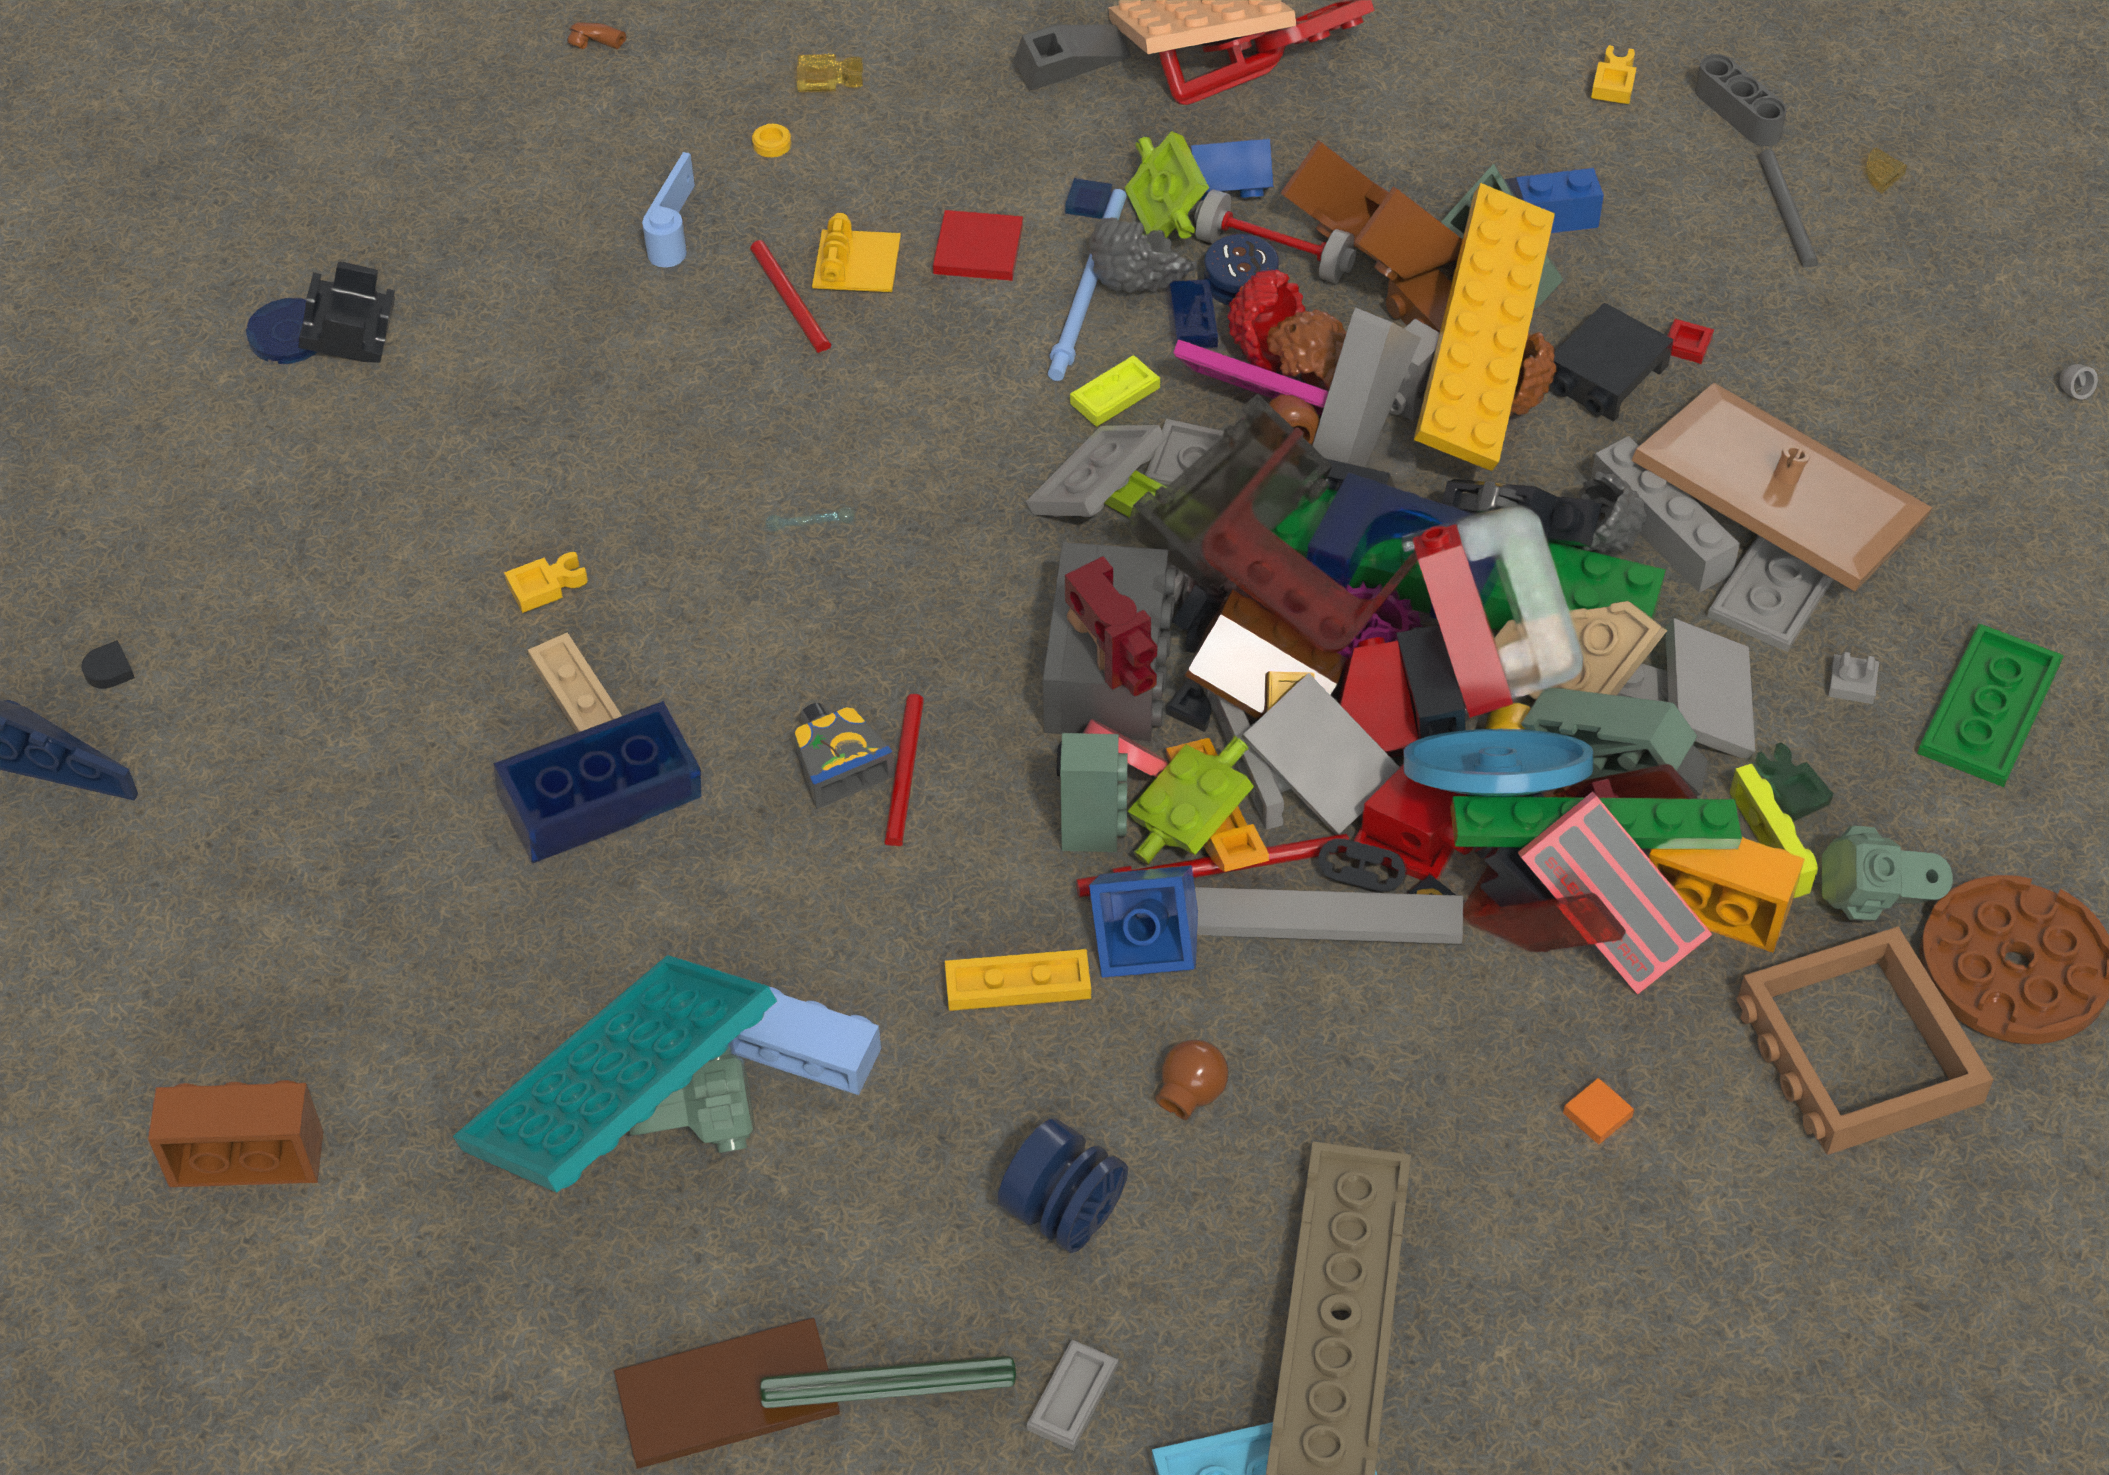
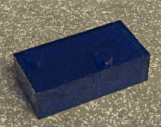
M664 701L493 763L497 795L532 864L628 828L702 797L701 768Z

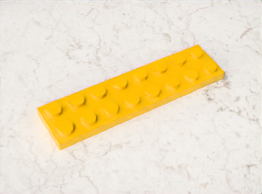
M1480 183L1473 195L1414 436L1415 441L1489 471H1493L1499 463L1555 213Z

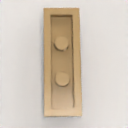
M568 632L528 649L531 664L587 751L628 733L625 719Z

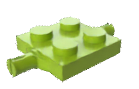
M1171 131L1156 148L1153 147L1149 137L1138 139L1140 143L1136 142L1135 147L1140 153L1142 163L1134 177L1124 188L1140 222L1144 226L1146 234L1153 230H1162L1165 238H1167L1176 228L1180 238L1186 239L1191 237V233L1195 232V228L1189 220L1188 212L1201 199L1203 194L1209 189V186L1184 137Z
M1233 736L1232 740L1218 756L1206 755L1185 744L1127 811L1136 823L1150 831V835L1133 852L1141 862L1149 865L1165 845L1181 847L1196 855L1254 786L1248 777L1232 768L1249 749L1240 738Z

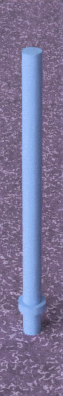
M1114 189L1112 191L1103 218L1113 217L1119 221L1127 198L1125 191L1121 189ZM1092 254L1089 255L1059 343L1052 347L1050 353L1052 362L1048 376L1054 381H1061L1064 378L1067 366L1073 364L1076 356L1074 346L1099 278L1093 271L1094 261L1092 260Z

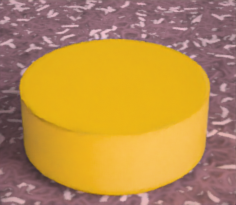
M779 124L760 126L752 135L753 149L757 154L764 157L781 156L788 152L791 147V134L786 127Z

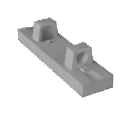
M1205 688V694L1227 744L1232 740L1233 736H1236L1249 748L1236 764L1240 773L1246 775L1254 786L1249 793L1265 829L1282 826L1284 800L1281 792L1291 788L1242 738V735L1251 728L1250 724L1257 722L1258 719Z

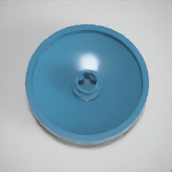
M1475 729L1454 731L1416 740L1404 749V773L1408 778L1430 787L1467 795L1512 797L1541 793L1581 782L1593 772V749L1589 744L1574 737L1536 730Z

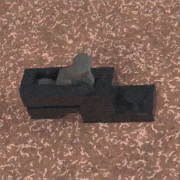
M1452 479L1446 484L1439 514L1443 517L1548 542L1591 547L1602 504L1590 499L1557 497L1536 486Z

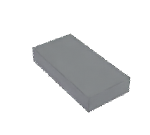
M1071 1340L1027 1423V1430L1074 1451L1118 1367V1359Z

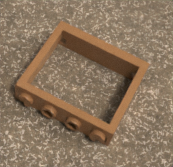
M1899 926L1753 972L1743 977L1739 995L1736 998L1742 1009L1740 1019L1743 1023H1751L1758 1034V1047L1763 1059L1767 1063L1774 1062L1781 1074L1780 1085L1784 1096L1790 1102H1797L1804 1114L1803 1126L1806 1134H1814L1827 1155L1985 1102L1994 1079ZM1878 963L1949 1080L1841 1116L1772 997Z

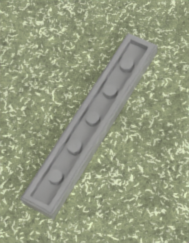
M1195 887L1198 907V935L1462 944L1463 896Z

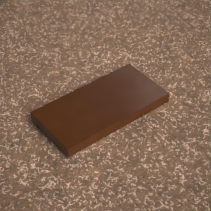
M814 1317L614 1370L637 1469L840 1414L838 1402L765 1408L760 1401L759 1384L763 1377L829 1371Z

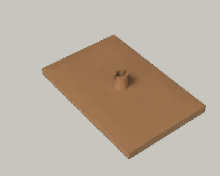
M1716 383L1711 384L1636 449L1631 460L1855 592L1921 526L1932 510L1931 506Z

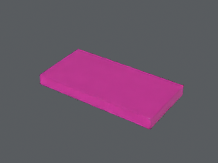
M1178 339L1173 353L1176 358L1192 371L1273 399L1281 394L1296 396L1312 404L1317 414L1322 416L1329 391Z

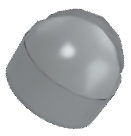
M2073 364L2064 369L2059 379L2061 389L2067 395L2077 399H2086L2091 396L2098 383L2096 371L2082 364ZM2074 382L2080 386L2077 390L2082 389L2079 393L2075 392Z

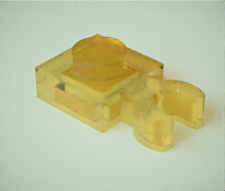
M836 54L798 55V92L836 91V84H844L852 88L863 86L862 58L848 57L843 61H836Z

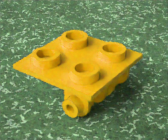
M834 214L828 220V230L822 229L812 288L892 292L901 233L852 231L851 221L846 214Z

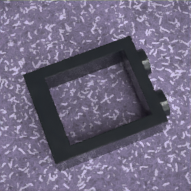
M1440 626L1416 627L1409 631L1396 633L1418 738L1422 739L1432 735L1466 730L1465 708Z

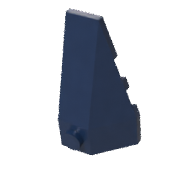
M11 700L0 701V770L135 801L138 791L128 768L27 707Z

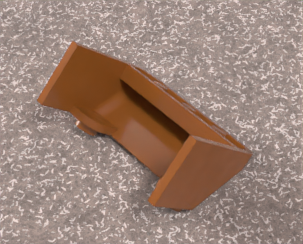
M1319 140L1281 192L1283 196L1317 220L1319 224L1315 229L1328 239L1335 229L1352 233L1354 235V247L1377 261L1374 268L1392 281L1397 276L1408 279L1458 260L1462 238L1394 186L1388 192L1375 184Z

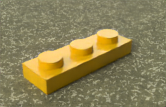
M1087 949L945 961L949 1011L1091 999Z

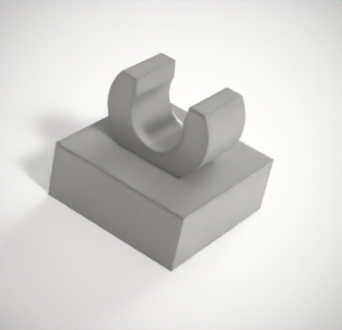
M1844 652L1842 655L1834 654L1828 697L1873 704L1876 696L1879 662L1875 661L1874 656H1868L1866 660L1850 657V652Z

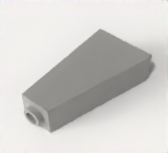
M1355 307L1310 455L1361 467L1366 466L1421 340L1419 336L1393 322Z

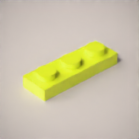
M1753 764L1736 768L1730 789L1731 797L1735 799L1737 807L1760 844L1784 849L1790 854L1805 859L1794 898L1809 894L1815 875L1818 872L1815 856L1811 850L1803 847L1796 835L1791 817L1786 813H1782L1774 800L1771 785L1766 779H1761Z

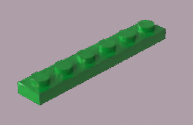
M1453 796L1450 810L1455 847H1525L1584 798ZM1599 798L1640 848L1738 849L1742 840L1735 799Z

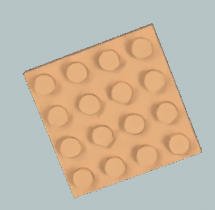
M1120 0L1118 6L1108 7L1111 23L1116 25L1123 34L1147 54L1296 26L1295 10L1281 0Z

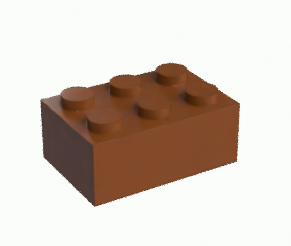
M289 1080L277 1081L274 1084L229 1082L225 1085L197 1086L182 1083L174 1087H156L148 1140L169 1187L318 1183L324 1131L306 1083H296Z

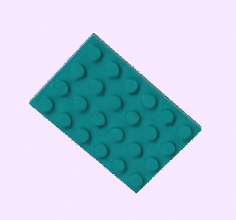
M667 955L452 1137L465 1153L557 1193L561 1189L574 1184L581 1177L582 1171L596 1158L612 1151L618 1145L619 1138L634 1125L650 1118L656 1111V1106L672 1092L688 1085L693 1078V1074L709 1060L721 1056L728 1049L729 1043L742 1031L758 1024L763 1019L764 1012L774 1005L777 999L767 985Z

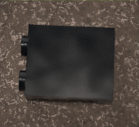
M1603 303L1554 352L1556 372L1553 376V382L1549 387L1556 395L1560 397L1567 396L1584 405L1586 410L1592 415H1602L1614 422L1619 417L1620 406L1623 400L1652 371L1660 375L1669 366L1674 339Z

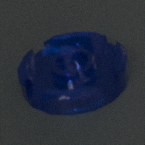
M284 298L272 301L259 308L251 316L247 324L246 334L251 351L257 357L267 362L269 359L278 361V364H292L304 361L318 353L298 348L306 300L303 298Z

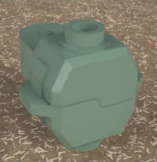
M1849 826L1840 838L1834 839L1822 854V897L1834 909H1842L1849 920L1871 922L1875 921L1884 909L1891 908L1895 903L1919 904L1941 899L1948 894L1953 883L1952 870L1943 857L1935 853L1901 850V847L1893 840L1882 837L1875 827Z
M729 1046L721 1056L709 1060L696 1071L688 1085L672 1092L657 1105L656 1111L650 1118L634 1125L629 1130L630 1136L689 1126L704 1143L711 1142V1144H717L718 1153L747 1148L746 1138H749L750 1134L754 1131L755 1121L744 1060L739 1056L737 1057V1054L732 1055Z

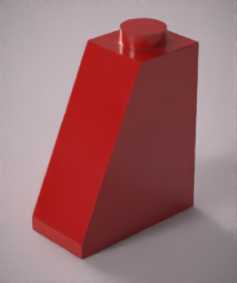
M1383 637L1360 641L1358 647L1353 649L1347 659L1337 702L1390 758L1404 756L1405 747L1419 740L1399 642L1385 643Z

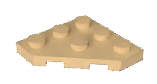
M1629 601L1596 609L1587 610L1582 608L1552 613L1551 616L1509 620L1494 639L1506 677L1533 699L1537 700L1545 687L1617 695L1667 630Z

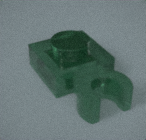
M1781 742L1776 744L1774 757L1778 761L1769 760L1762 751L1757 753L1754 763L1756 771L1761 776L1769 779L1768 782L1772 787L1774 800L1791 817L1793 822L1831 804L1834 793L1807 762L1795 766L1791 762L1792 753L1785 744Z

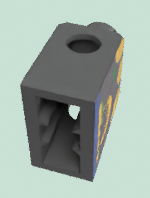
M813 703L802 710L800 719L804 725L794 731L795 747L816 809L895 776L892 750L853 708L846 707L829 714L823 704Z

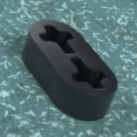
M1336 838L1328 841L1319 853L1321 870L1326 876L1334 880L1381 892H1391L1401 887L1407 877V866L1404 859L1399 854L1387 849ZM1340 846L1347 847V856L1361 860L1359 869L1343 866L1341 873L1334 872L1335 864L1328 861V856L1330 852L1338 853ZM1385 858H1391L1392 867L1398 869L1397 878H1388L1386 885L1380 884V875L1365 871L1367 862L1380 865L1384 863Z

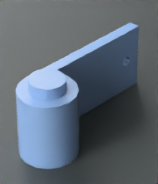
M682 153L642 221L648 260L658 267L667 268L675 266L686 257L687 251L683 222L679 211L695 186L690 153Z

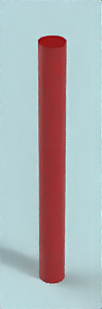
M762 240L755 241L750 247L751 252L816 352L819 353L830 349L831 343L765 242Z
M909 694L906 697L884 841L885 845H903L924 698L919 694Z

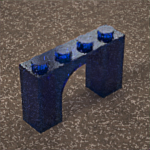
M1348 473L1308 544L1306 574L1347 588L1365 554L1375 545L1395 538L1412 539L1422 535L1432 527H1448L1456 524L1483 606H1485L1510 557L1514 528L1495 520H1489L1459 510L1456 507L1447 506L1420 497L1414 493L1376 482L1373 479ZM1431 602L1430 617L1437 619Z

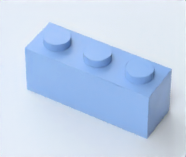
M770 987L777 1002L764 1012V1017L758 1024L745 1029L729 1043L731 1054H737V1056L856 1095L860 1094L881 1050L879 1025L873 1024L870 1020L860 1015L848 1016L829 1010L826 1006L816 1001L804 1002L786 996L773 987Z

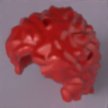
M1277 269L1262 270L1255 275H1251L1250 279L1244 283V286L1240 287L1235 298L1229 303L1230 311L1227 315L1230 321L1228 325L1230 328L1229 334L1234 339V343L1239 344L1243 354L1247 355L1248 362L1251 365L1274 373L1281 371L1280 366L1282 363L1280 362L1281 357L1268 351V344L1266 343L1270 328L1277 327L1278 322L1284 321L1286 317H1292L1297 312L1302 313L1306 308L1302 304L1303 295L1299 293L1298 284L1288 283L1290 279L1288 274Z

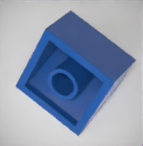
M1270 139L1189 146L1209 186V189L1201 197V201H1204L1207 194L1213 189L1221 192L1240 191V198L1264 196L1263 188L1274 187Z
M1594 168L1505 179L1516 198L1555 213L1551 233L1599 227L1604 194Z
M1192 865L1100 874L1089 885L1102 978L1193 970L1196 968L1198 907Z

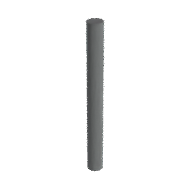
M1771 149L1764 150L1759 154V159L1802 267L1817 266V257L1775 153Z

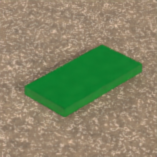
M1979 623L1925 733L1917 754L2004 787L2064 655Z

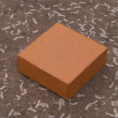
M1597 1078L1564 1106L1563 1114L1599 1145L1633 1117L1634 1108L1602 1080Z

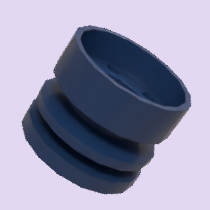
M1054 1118L1048 1119L1037 1127L1012 1159L1003 1176L998 1191L997 1204L1026 1225L1036 1224L1041 1220L1040 1232L1049 1240L1056 1239L1057 1244L1069 1253H1074L1085 1246L1090 1237L1100 1229L1114 1210L1127 1181L1128 1166L1116 1156L1108 1157L1105 1149L1099 1145L1090 1147L1085 1151L1086 1140L1083 1135Z

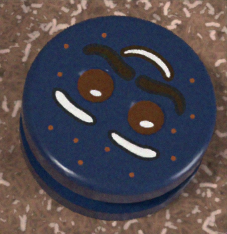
M1247 234L1225 236L1214 242L1206 251L1204 258L1205 289L1212 298L1229 306V303L1239 292L1240 287L1244 286V283L1250 279L1251 275H1255L1262 270H1279L1278 254L1272 245L1259 237Z

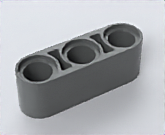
M1710 54L1702 58L1695 92L1699 99L1750 142L1759 146H1772L1778 143L1782 135L1787 112L1783 101L1726 55Z

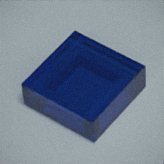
M1074 178L1065 204V214L1102 219L1112 193V184Z

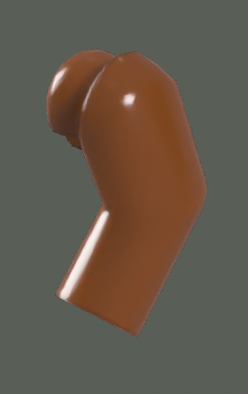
M577 22L570 27L571 33L567 38L570 45L577 46L580 49L586 48L588 40L591 39L618 50L626 41V33L602 23Z

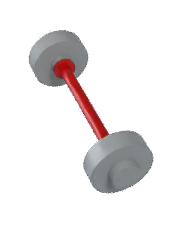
M1215 189L1211 190L1204 201H1201L1197 206L1194 223L1196 224V238L1213 244L1221 232L1227 231L1230 227L1317 255V261L1320 262V279L1334 284L1339 282L1344 272L1349 273L1354 265L1356 250L1353 249L1354 235L1352 233L1335 229L1327 243L1323 242L1321 246L1233 218V213L1230 212L1231 196Z

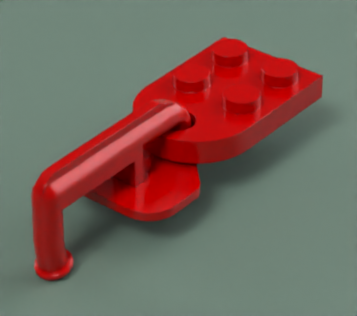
M1340 0L1297 17L1296 26L1210 42L1202 46L1203 52L1227 49L1231 63L1187 81L1184 79L1176 49L1159 52L1160 61L1173 99L1178 104L1189 105L1269 73L1283 56L1285 45L1291 43L1295 45L1306 41L1312 43L1331 35L1330 31L1338 28L1344 30L1363 23L1362 16L1375 10L1371 0ZM1253 39L1257 52L1260 53L1244 58L1242 50L1252 47L1250 40Z

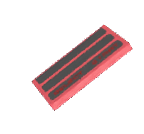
M1591 792L1518 852L1525 863L1637 995L1712 935L1594 792Z

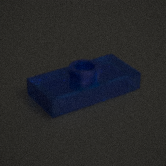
M1210 280L1173 281L1170 283L1169 293L1176 344L1179 339L1202 348L1218 347V331Z

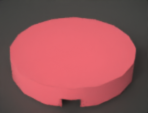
M1091 719L1083 732L1086 734H1119V753H1128V764L1151 776L1158 777L1169 764V762L1096 720Z

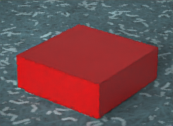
M1674 319L1668 333V337L1674 339L1671 356L1702 364L1713 338L1714 329Z

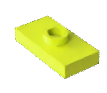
M1133 355L1070 393V404L1098 427L1160 388V377Z

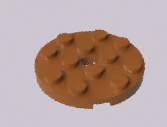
M1986 876L1973 879L1953 888L1932 909L1921 936L1919 952L1920 962L1955 1018L1970 1028L1999 1040L2021 1044H2043L2074 1036L2091 1025L2099 1017L2109 1000V935L2100 920L2088 907L2062 889L2057 894L2043 887L2031 884L2032 878L2022 876ZM2009 952L2021 953L2029 960L2027 968L2010 960L2005 961L2006 954Z

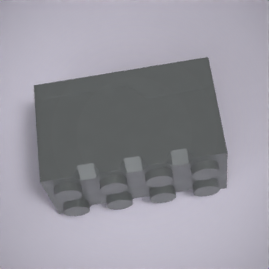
M1062 542L1043 675L1044 733H1083L1089 721L1093 719L1131 740L1151 741L1153 726H1162L1163 700L1158 699H1162L1163 692L1166 691L1167 665H1160V663L1166 664L1167 657L1170 656L1171 631L1164 629H1170L1175 611V597L1167 596L1174 595L1176 569L1168 568V550ZM1102 556L1113 567L1114 588L1119 594L1128 596L1134 601L1137 612L1144 609L1151 617V638L1158 646L1157 657L1151 662V668L1157 674V685L1138 696H1133L1124 684L1113 690L1105 682V671L1103 669L1099 670L1097 666L1096 643L1088 632L1079 633L1067 620V613L1070 607L1065 602V574Z

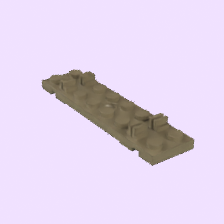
M1312 1141L1266 1475H1375L1411 1162L1410 1154ZM1336 1310L1345 1311L1350 1314V1317L1345 1320H1338L1332 1316L1331 1312Z

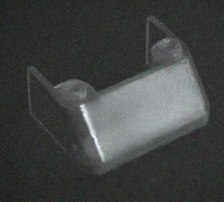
M1511 506L1465 516L1437 525L1444 527L1457 525L1468 560L1475 561L1494 555L1520 637L1519 640L1504 644L1498 649L1512 699L1574 679L1582 669L1583 654L1537 514L1525 506ZM1428 529L1403 536L1402 546L1404 552L1414 550L1412 538L1422 535ZM1461 695L1466 714L1468 713L1463 696Z

